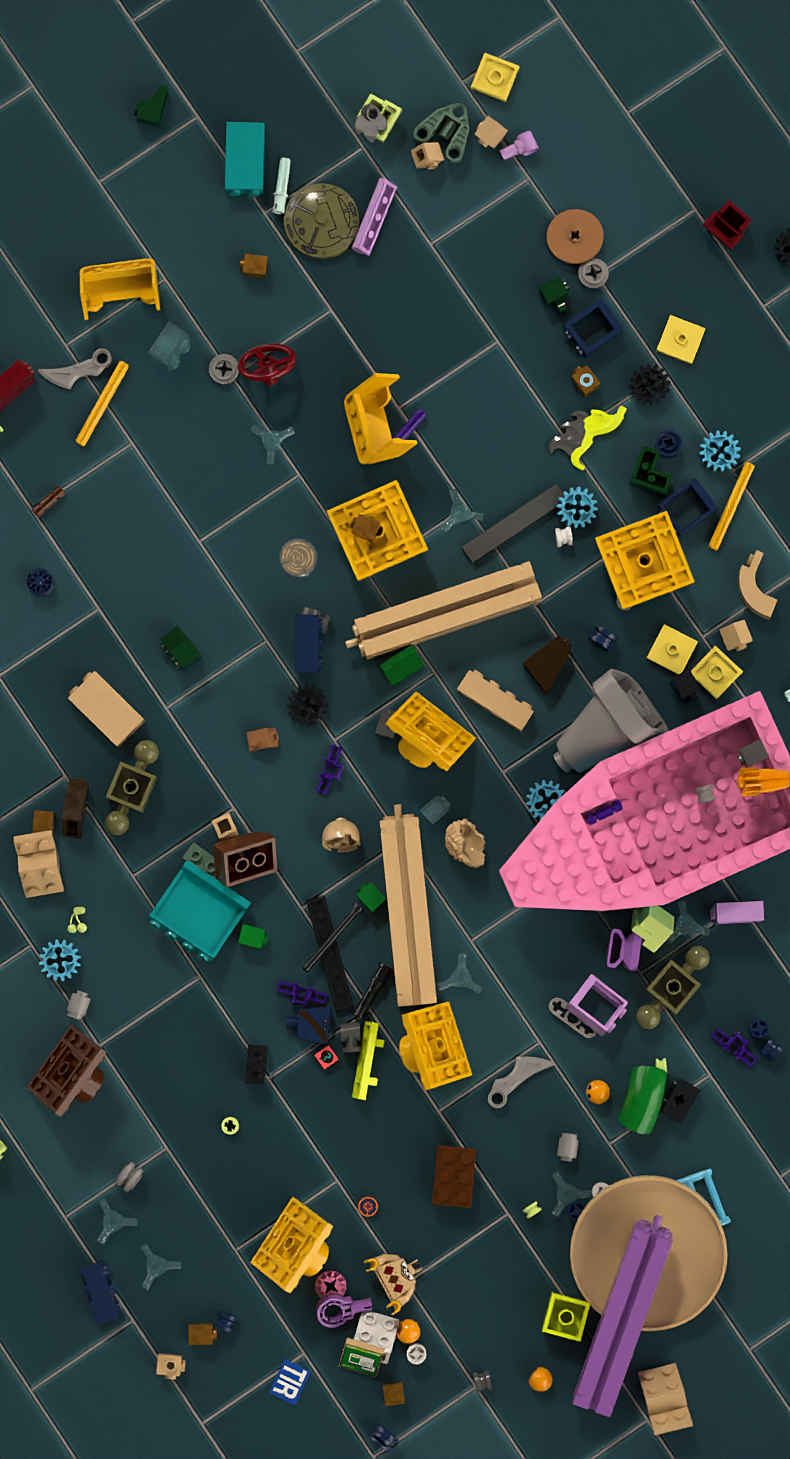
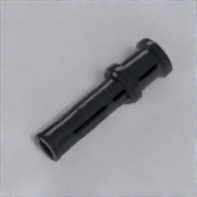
M381 962L378 963L379 967L375 974L370 977L371 983L353 1014L364 1019L381 987L386 986L385 982L390 973L394 972V969Z

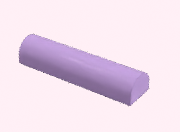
M379 178L352 245L354 251L363 255L370 256L397 188L387 179Z

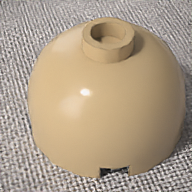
M345 818L335 819V821L326 825L323 831L322 846L328 851H332V848H339L338 852H350L356 850L358 845H361L360 832L357 826Z

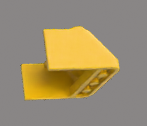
M146 258L82 268L80 270V296L84 319L88 320V311L96 312L100 310L103 302L140 297L141 301L146 304L155 303L156 310H160L155 261Z
M375 373L348 393L344 399L347 419L357 457L361 464H373L400 457L417 445V440L392 439L384 406L391 399L389 386L400 378L399 375Z

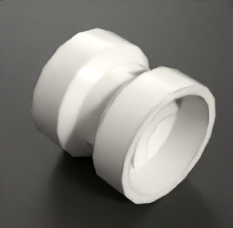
M419 1343L410 1345L407 1349L408 1360L413 1364L422 1363L426 1358L424 1346Z

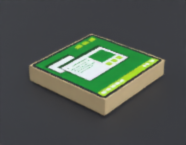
M347 1338L339 1366L376 1377L384 1348Z

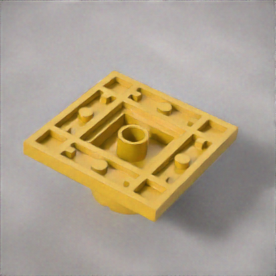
M397 480L327 510V514L357 581L428 551ZM359 513L381 523L378 530L381 534L375 537L373 543L352 534L350 525L353 518H357Z
M667 511L595 538L622 610L694 583L693 576ZM645 560L647 565H642L640 561Z
M415 692L386 722L391 731L403 737L398 745L401 755L406 760L409 759L413 765L421 768L428 767L434 761L439 768L448 771L476 739L475 736L418 692Z
M449 1001L402 1015L403 1025L408 1035H405L400 1040V1055H402V1061L409 1071L420 1072L421 1082L424 1085L425 1091L472 1075Z
M292 1197L250 1263L282 1289L291 1293L302 1275L313 1276L325 1264L329 1254V1247L324 1240L329 1236L333 1226L302 1202Z

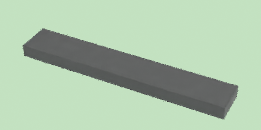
M555 484L464 545L462 549L472 563L476 562L555 509L556 505L561 504L558 498H564L561 489Z

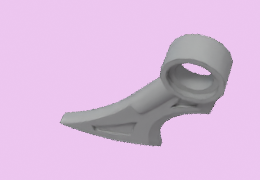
M101 348L93 353V357L86 361L64 368L38 369V372L50 382L71 390L74 382L80 377L88 375L97 377L105 368L111 365L112 356L108 350ZM102 353L108 357L107 361L103 364L97 361L98 355Z
M516 1057L513 1071L504 1078L495 1079L492 1090L487 1098L489 1105L496 1109L503 1107L506 1104L509 1093L527 1078L541 1070L554 1066V1063L537 1057ZM493 1094H501L503 1097L502 1103L494 1104L492 1102Z

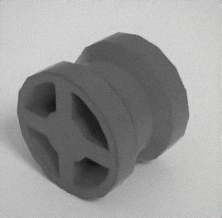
M489 1370L484 1371L482 1374L473 1373L476 1392H481L482 1389L492 1390Z

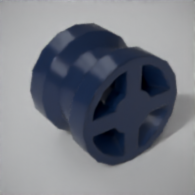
M763 1019L753 1020L748 1027L750 1035L754 1038H763L769 1032V1025Z
M769 1038L759 1051V1054L765 1055L770 1062H773L781 1051L782 1046L776 1045Z
M581 1202L571 1203L567 1210L569 1218L577 1222L585 1205Z
M220 1310L218 1314L219 1319L215 1321L214 1326L232 1333V1325L237 1321V1317Z

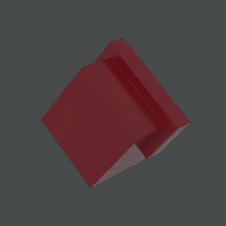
M728 200L719 212L715 210L702 226L731 251L744 236L743 233L749 227L752 219Z

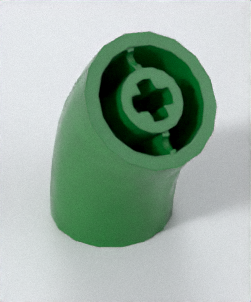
M638 1066L630 1070L626 1096L618 1115V1120L622 1125L640 1134L646 1135L652 1132L661 1109L667 1072L651 1066Z

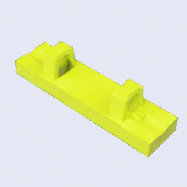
M365 1021L352 1098L366 1100L368 1085L377 1086L378 1078L370 1077L375 1047H384L385 1040L376 1039L379 1023Z

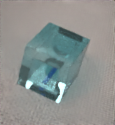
M437 795L420 809V812L433 826L450 811L448 808L450 803L444 796L440 798Z

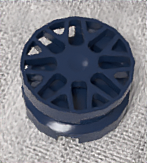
M673 430L661 432L655 441V449L661 451L659 456L663 458H674L682 448L681 436Z
M36 568L28 574L26 584L34 595L46 596L53 590L54 579L46 569Z
M595 625V631L588 636V640L592 639L593 644L603 648L604 651L610 652L613 644L612 641L617 642L618 638L601 626Z
M379 1423L376 1424L375 1430L371 1431L368 1435L371 1440L387 1452H390L392 1450L391 1446L399 1441L394 1434Z

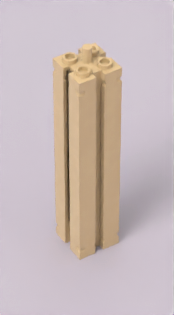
M530 561L367 615L363 618L355 619V625L352 626L355 638L345 641L346 647L348 649L359 645L361 656H366V659L370 660L377 656H382L410 645H415L529 607L530 605L541 603L542 596Z
M401 804L394 805L395 816L383 817V820L380 821L398 1007L437 1004L418 817H414V814L402 815Z

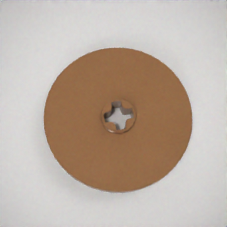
M571 209L560 213L551 221L547 230V243L550 251L556 258L565 263L581 264L587 262L597 255L603 244L604 235L600 222L594 215L584 210ZM578 233L579 239L577 240L576 238H574L572 240L571 234L576 235Z

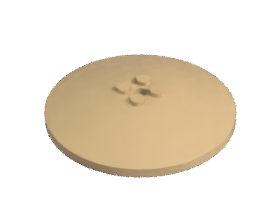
M643 1175L626 1178L609 1185L596 1194L578 1217L570 1246L571 1267L577 1286L587 1302L599 1314H602L635 1220H646L652 1226L655 1215L663 1217L660 1226L670 1230L673 1243L641 1331H659L674 1328L701 1313L718 1292L727 1265L726 1238L721 1222L713 1208L692 1188L676 1180L661 1176Z

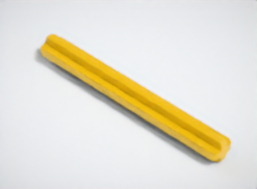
M123 361L118 363L77 436V444L81 446L86 445L129 368L127 363Z
M746 462L743 466L708 545L713 550H718L753 472V464Z

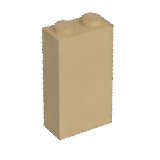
M96 671L93 673L89 672L82 679L84 682L79 687L75 686L69 692L70 696L68 699L119 748L145 720Z

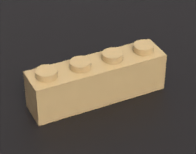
M469 670L458 686L457 692L521 732L534 713L531 710L532 706L525 701L520 703L515 700L516 696L509 691L503 692L499 689L500 685L490 680L488 682L484 680V675L477 670L473 672Z

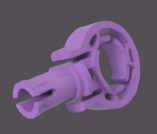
M328 1294L318 1301L316 1314L322 1325L335 1328L341 1326L349 1319H354L355 1313L372 1311V1303L370 1298L353 1301L351 1296L343 1297L339 1294ZM326 1303L329 1306L332 1304L338 1305L341 1308L339 1313L334 1317L330 1316L328 1320L327 1315L324 1314L327 1308Z

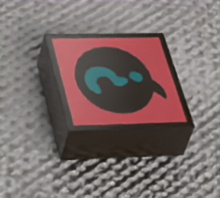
M330 1044L314 1054V1057L324 1071L340 1060Z

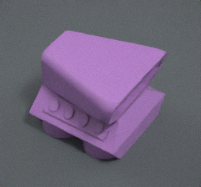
M613 929L607 944V966L615 968L622 962L623 967L627 971H637L642 937L633 932L625 939L621 930Z

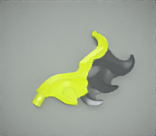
M620 406L614 415H609L600 410H591V416L583 411L573 412L571 416H576L577 420L566 422L560 426V429L566 428V433L552 439L549 445L550 454H553L554 449H561L571 457L573 466L584 471L585 466L580 464L579 459L593 444V437L615 430L623 421L627 408Z

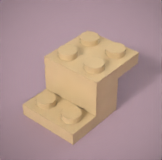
M52 830L14 836V844L18 855L19 875L26 898L63 892L64 886L60 875L59 856Z
M676 1363L638 1372L654 1435L693 1426Z

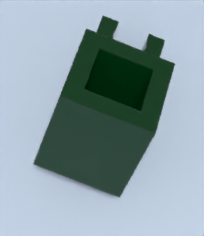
M557 277L539 286L538 291L547 307L555 304L560 315L567 312L563 299L568 296L567 291L569 287L565 280L562 281L560 277Z

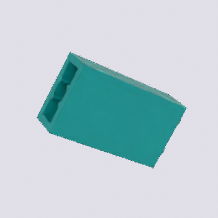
M227 122L225 192L229 193L230 196L248 194V196L257 197L259 194H263L265 123Z

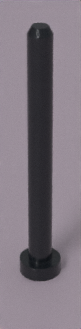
M353 903V909L303 966V970L306 973L312 969L359 913L363 914L365 910L357 903Z

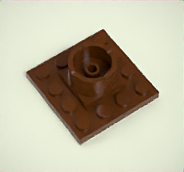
M71 1024L26 1088L55 1114L61 1117L69 1109L73 1099L86 1103L96 1095V1091L100 1089L104 1079V1074L97 1065L103 1061L107 1052Z

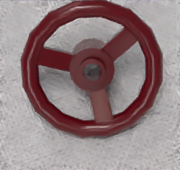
M277 343L264 344L245 352L238 361L237 369L240 375L247 380L263 381L265 385L271 386L278 383L280 377L293 369L297 356L294 350L286 345ZM279 351L284 352L289 357L276 360L273 357L265 356L263 352ZM255 356L259 361L258 368L250 373L245 369V364L250 358Z

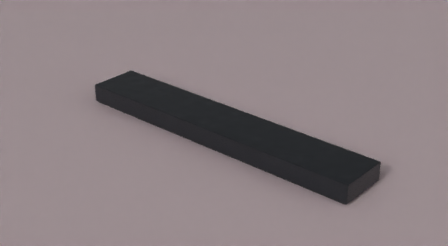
M325 895L306 900L318 948L334 931ZM336 940L321 959L335 1012L353 1008L354 1005Z

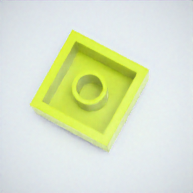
M551 1292L542 1332L581 1342L590 1303Z

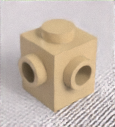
M487 116L478 125L475 135L479 137L478 142L487 148L489 145L495 149L508 130L496 120Z
M439 142L422 143L411 150L416 168L431 170L438 167V163L444 161Z
M745 620L732 623L720 629L723 642L728 651L736 649V652L747 648L746 644L753 641Z
M159 1353L156 1374L165 1375L164 1378L176 1379V1376H180L181 1372H185L186 1360H182L183 1355Z

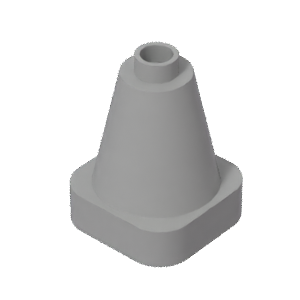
M610 669L593 682L596 694L557 741L559 751L553 756L557 764L565 772L568 773L572 769L577 772H583L607 758L669 731L666 723L644 691L629 674Z

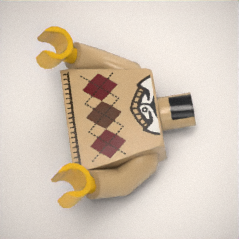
M383 1254L373 1259L365 1260L364 1263L369 1262L371 1265L370 1269L366 1271H375L391 1301L386 1308L393 1306L394 1312L392 1315H394L410 1300L415 1291L416 1280L413 1275L423 1270L418 1259L407 1264L404 1258H400L398 1255Z

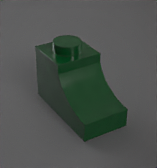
M160 85L154 96L147 100L141 99L140 104L136 105L134 116H136L139 123L160 127L169 92L167 86Z

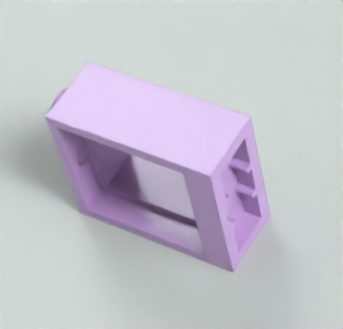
M763 901L716 903L710 909V919L714 920V924L764 921Z
M591 974L566 1006V1009L599 1035L603 1036L606 1032L610 1034L616 1026L614 1023L616 1018L621 1019L626 1013L627 1009H625V1006L628 1002ZM590 988L617 1008L605 1025H602L578 1006Z

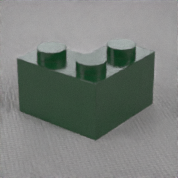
M642 446L629 485L662 497L666 496L672 475L655 470L661 451Z
M179 625L160 638L162 642L161 648L166 654L170 652L172 655L170 659L177 669L182 668L185 671L202 658L200 652Z

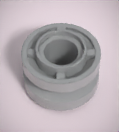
M131 1161L117 1176L115 1184L118 1186L124 1185V1191L128 1193L140 1181L144 1170L141 1168L136 1170L135 1164Z

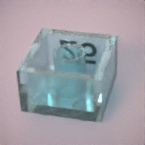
M168 322L148 352L150 361L169 373L172 369L175 370L180 363V356L182 353L186 354L191 346L188 333Z

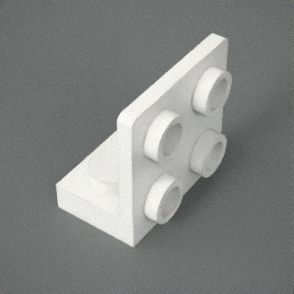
M372 1311L361 1312L354 1340L384 1348L381 1362L387 1364L398 1329L399 1319Z

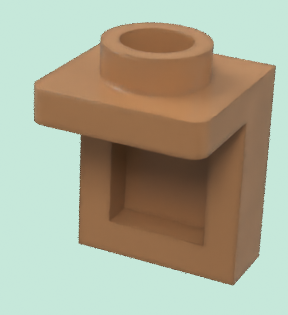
M263 728L247 732L250 751L279 746V736L276 728Z

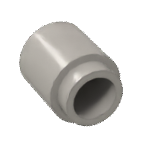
M78 990L76 994L72 993L67 1007V1016L82 1020L83 1016L86 1015L91 1000L87 998L88 993Z
M562 1133V1137H559L557 1156H561L560 1160L572 1162V1158L577 1157L579 1142L577 1135Z

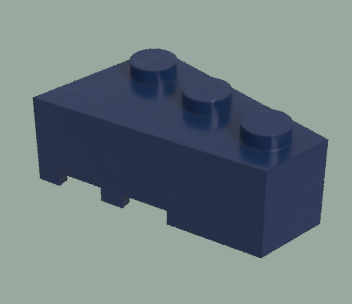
M295 614V673H319V669H322V657H319V650H322V638H319V630H322L323 620L319 619V615Z
M102 1260L77 1269L78 1274L82 1277L83 1288L87 1292L89 1305L96 1324L119 1318L122 1307L120 1301H116L114 1297L116 1288L114 1283L109 1281L108 1275L111 1273L108 1264H104Z

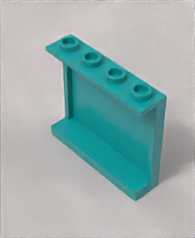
M187 860L147 920L153 928H160L166 932L165 935L168 938L176 939L182 943L181 946L186 950H192L197 953V956L202 961H209L211 963L251 902L229 887L226 888L217 879Z

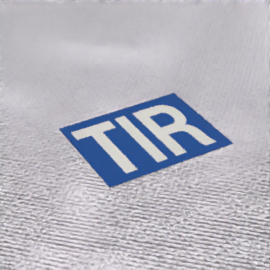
M284 1359L269 1393L295 1405L311 1371Z

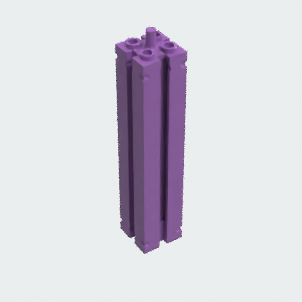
M655 1215L652 1226L650 1222L640 1219V1221L635 1220L573 1393V1404L585 1409L590 1408L595 1410L596 1413L608 1417L611 1416L673 1243L670 1230L660 1226L662 1216Z

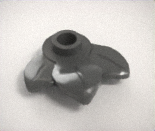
M367 104L362 108L361 115L355 120L354 131L355 134L362 133L367 141L373 143L378 130H387V121L379 113V109L375 105Z

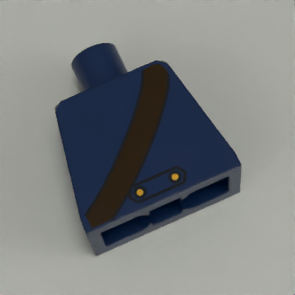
M331 1007L299 1009L298 1017L287 1016L286 1028L297 1029V1037L328 1044Z

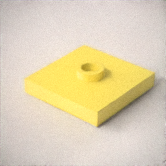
M484 53L471 89L506 102L520 66Z
M670 315L656 351L692 365L706 328Z
M664 624L646 659L679 675L683 672L698 641Z
M714 646L691 670V673L695 680L717 700L743 671L720 649Z

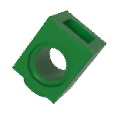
M365 882L357 889L359 892L357 897L372 913L387 900L371 882L369 884Z
M243 924L238 943L262 949V945L266 946L269 935L265 934V929Z

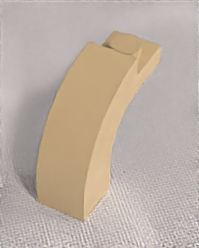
M756 550L754 555L750 554L746 564L749 567L744 565L740 567L738 590L743 602L752 612L769 620L777 599L765 595L756 585L755 573L763 556L762 552Z

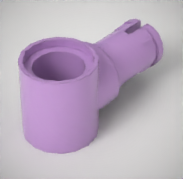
M527 131L518 135L514 144L499 151L503 160H506L517 154L530 155L537 151L539 147L532 132Z

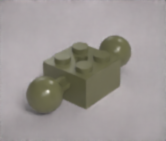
M143 740L136 745L134 755L137 761L134 767L120 762L106 795L107 799L119 803L117 810L108 814L105 819V828L112 835H122L128 830L129 819L127 813L129 808L141 813L145 810L157 781L155 775L145 772L147 765L155 762L159 755V749L153 741ZM135 783L136 790L129 792L127 786Z
M700 945L690 947L685 954L686 963L682 968L674 961L669 960L645 989L655 1000L651 1005H644L638 1009L636 1021L641 1028H655L660 1022V1011L664 1006L676 1015L700 987L701 984L690 975L694 970L704 969L708 965L710 955L705 947ZM669 983H670V984H673V983H676V984H677V985H676V989H677L676 992H675V991H672V992L669 991V988H670V987L668 986Z

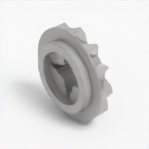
M596 258L582 263L578 271L580 281L588 288H598L604 285L609 275L606 264ZM591 266L595 272H600L596 275V281H594L592 276L588 275L591 272Z
M220 354L214 357L209 365V373L212 379L222 385L237 379L239 373L237 360L228 354ZM224 362H226V366L230 370L226 371L223 377L222 371L219 368H222Z

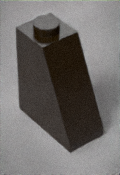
M560 635L522 664L545 695L549 693L571 651L569 648L571 646L570 642L566 637L562 638Z
M69 778L61 818L62 836L82 839L89 793L88 780Z

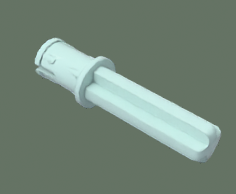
M281 158L276 192L273 193L274 205L272 212L280 215L285 213L286 198H288L286 192L291 160L288 158Z

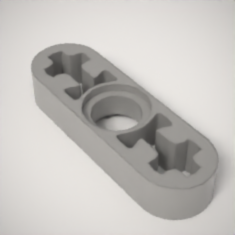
M553 998L549 1002V1011L583 1037L592 1038L596 1035V1031L592 1034H585V1029L580 1026V1029H577L576 1026L580 1024V1019L574 1024L570 1023L567 1019L570 1011H567L564 1018H562L560 1015L563 1012L560 1010L555 1012L553 1010L554 1006L552 1003L559 1001L562 1003L561 1007L566 1009L569 1003L562 998Z

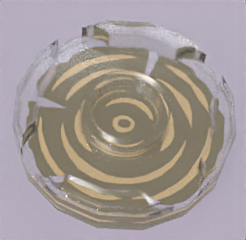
M295 538L283 545L279 559L286 573L301 577L309 574L315 568L317 552L311 542Z

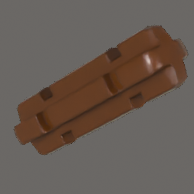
M57 486L53 493L50 492L42 499L39 505L32 508L36 516L40 517L44 510L47 511L58 501V498L65 495V491L60 486Z

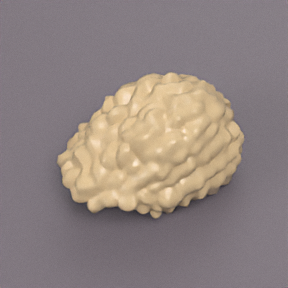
M467 819L454 821L450 824L445 834V847L448 849L449 854L454 856L455 860L458 859L459 862L462 861L469 867L477 868L483 866L484 857L486 856L483 853L485 849L484 836L478 833L476 826L472 822H468Z

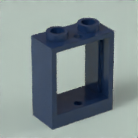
M601 298L565 323L563 333L569 341L572 339L576 346L574 348L577 353L587 358L623 333L624 328ZM597 310L612 331L587 348L572 326Z
M694 478L658 504L657 508L659 510L657 513L660 514L667 511L676 535L682 537L716 512L718 507L698 480ZM691 489L707 511L681 529L665 507Z

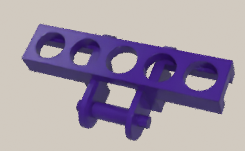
M332 745L328 758L322 759L326 761L323 774H317L321 779L316 792L327 795L332 778L336 782L338 780L342 781L340 775L342 769L346 768L343 767V764L337 765L342 751L341 747ZM334 748L339 750L336 756L332 754ZM329 766L333 768V772L330 774L326 772V768ZM337 767V774L336 776H333L335 768ZM323 779H328V783L323 782ZM321 785H326L325 792L320 791Z
M279 980L277 991L294 995L293 999H290L292 1006L295 1003L302 1005L303 1009H305V1006H308V1003H306L307 999L322 1004L326 1002L328 994L313 990L314 985H311L310 989L297 986L298 981H295L294 985ZM280 985H287V990L280 989ZM290 987H293L292 992L289 991ZM300 989L306 990V994L304 996L299 995L298 992ZM312 992L315 993L314 998H311ZM319 994L325 997L323 1001L317 999ZM296 996L304 998L305 1001L303 1002L300 1000H296L295 998Z
M717 1028L711 1037L723 1045L721 1050L728 1049L736 1056L734 1060L741 1059L748 1066L752 1067L757 1058L744 1048L745 1045H749V1039L745 1040L739 1035V1031L737 1034H733L734 1037L732 1039ZM717 1032H719L720 1034H722V1038H721V1039H718V1038L715 1036V1034H716ZM724 1038H727V1039H728V1041L726 1042V1044L723 1043V1039H724ZM737 1038L743 1043V1045L740 1046L734 1040ZM732 1044H736L738 1046L737 1051L731 1050L730 1047ZM747 1056H750L751 1058H753V1062H752V1063H749V1062L746 1060V1057H747Z

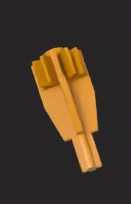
M757 767L740 768V772H738L739 777L736 780L742 797L759 796V793L790 787V773L788 770L757 769Z

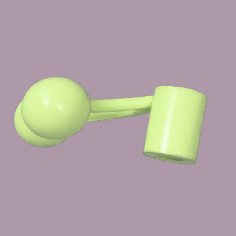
M84 907L74 908V913L68 926L70 933H75L77 930L83 933L87 930V926L81 923L77 916L85 913ZM75 914L79 923L77 927L72 924V918Z

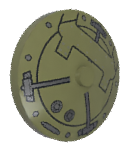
M313 184L299 190L290 199L284 213V228L288 240L297 251L310 258L329 259L345 252L354 242L359 230V213L353 199L341 188L331 184Z

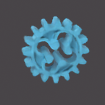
M718 430L715 436L709 433V439L704 437L703 442L705 444H701L699 447L703 450L699 453V456H704L701 462L708 463L707 469L712 466L713 472L720 468L721 473H723L725 467L731 470L730 464L736 465L735 459L740 458V455L736 453L741 450V447H736L739 441L732 440L733 434L727 437V431L720 435ZM724 441L728 442L729 446L725 447L723 454H719L717 461L713 462L711 457L715 456ZM714 443L716 448H710L709 444ZM724 455H730L731 459L725 460Z
M577 487L576 491L573 488H569V494L564 491L562 492L564 498H558L561 504L556 505L557 508H560L557 515L563 516L560 521L566 520V526L573 524V528H577L578 524H580L581 528L585 527L584 522L590 524L592 522L589 518L596 517L593 511L598 510V508L594 507L593 504L597 503V500L592 501L593 493L587 495L588 489H584L581 492L580 487ZM575 495L581 497L578 506H589L588 512H585L583 509L577 511L579 516L577 521L573 519L576 509L566 510L564 507L566 503L570 506L577 504Z
M542 780L541 786L536 782V789H529L532 794L526 795V798L530 799V801L525 804L531 806L528 812L535 813L534 819L540 816L541 820L548 812L547 804H543L541 809H536L534 806L535 803L543 801V797L538 795V791L540 789L544 790L546 798H550L552 793H557L558 798L556 800L552 799L549 802L550 806H553L565 792L564 789L558 790L559 784L554 787L552 786L553 781L546 784L545 780Z
M57 939L55 940V945L49 942L48 949L42 948L45 954L39 955V957L43 958L39 965H44L41 971H48L47 977L50 978L53 975L54 981H57L58 977L65 981V976L71 979L72 972L78 973L75 967L81 966L80 963H77L81 956H76L79 950L72 949L73 943L67 946V940H63L62 944H60ZM58 947L62 949L60 954L62 958H67L69 955L73 957V961L70 963L62 962V966L65 968L62 974L58 972L59 963H53L51 966L47 963L50 958L58 959V955L55 952Z

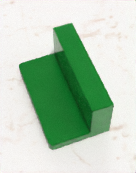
M410 645L381 664L380 668L391 685L394 686L422 668L424 664L417 655L413 645Z

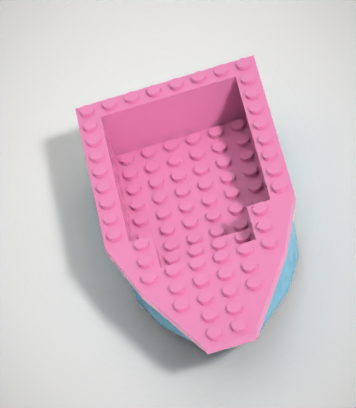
M756 692L599 762L554 803L499 870L514 906L607 911L665 905L789 850L790 787L759 793V796L742 797L736 782L737 777H739L738 772H740V768H746L745 765L741 766L737 758L739 749L760 739L769 758L751 767H757V769L788 770L790 773V755L761 692ZM713 784L714 789L712 791L717 800L698 804V795L694 789ZM615 800L621 802L623 807L621 811L613 812V815L600 821L598 819L592 825L588 824L585 818L586 814L590 812L595 813L594 810L607 804L611 805V802Z

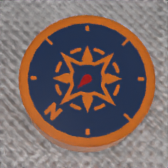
M364 1197L360 1200L358 1208L362 1215L369 1217L377 1212L378 1204L374 1198Z

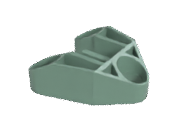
M456 103L437 109L414 129L415 141L422 144L430 141L444 120H447V122L438 134L442 139L448 141L455 128L458 127L446 149V159L451 163H459L462 160L469 136L467 109L463 104ZM460 108L464 114L461 117H455L453 110ZM424 130L428 135L426 138L420 139L417 137V132ZM457 150L460 154L457 158H451L449 151Z

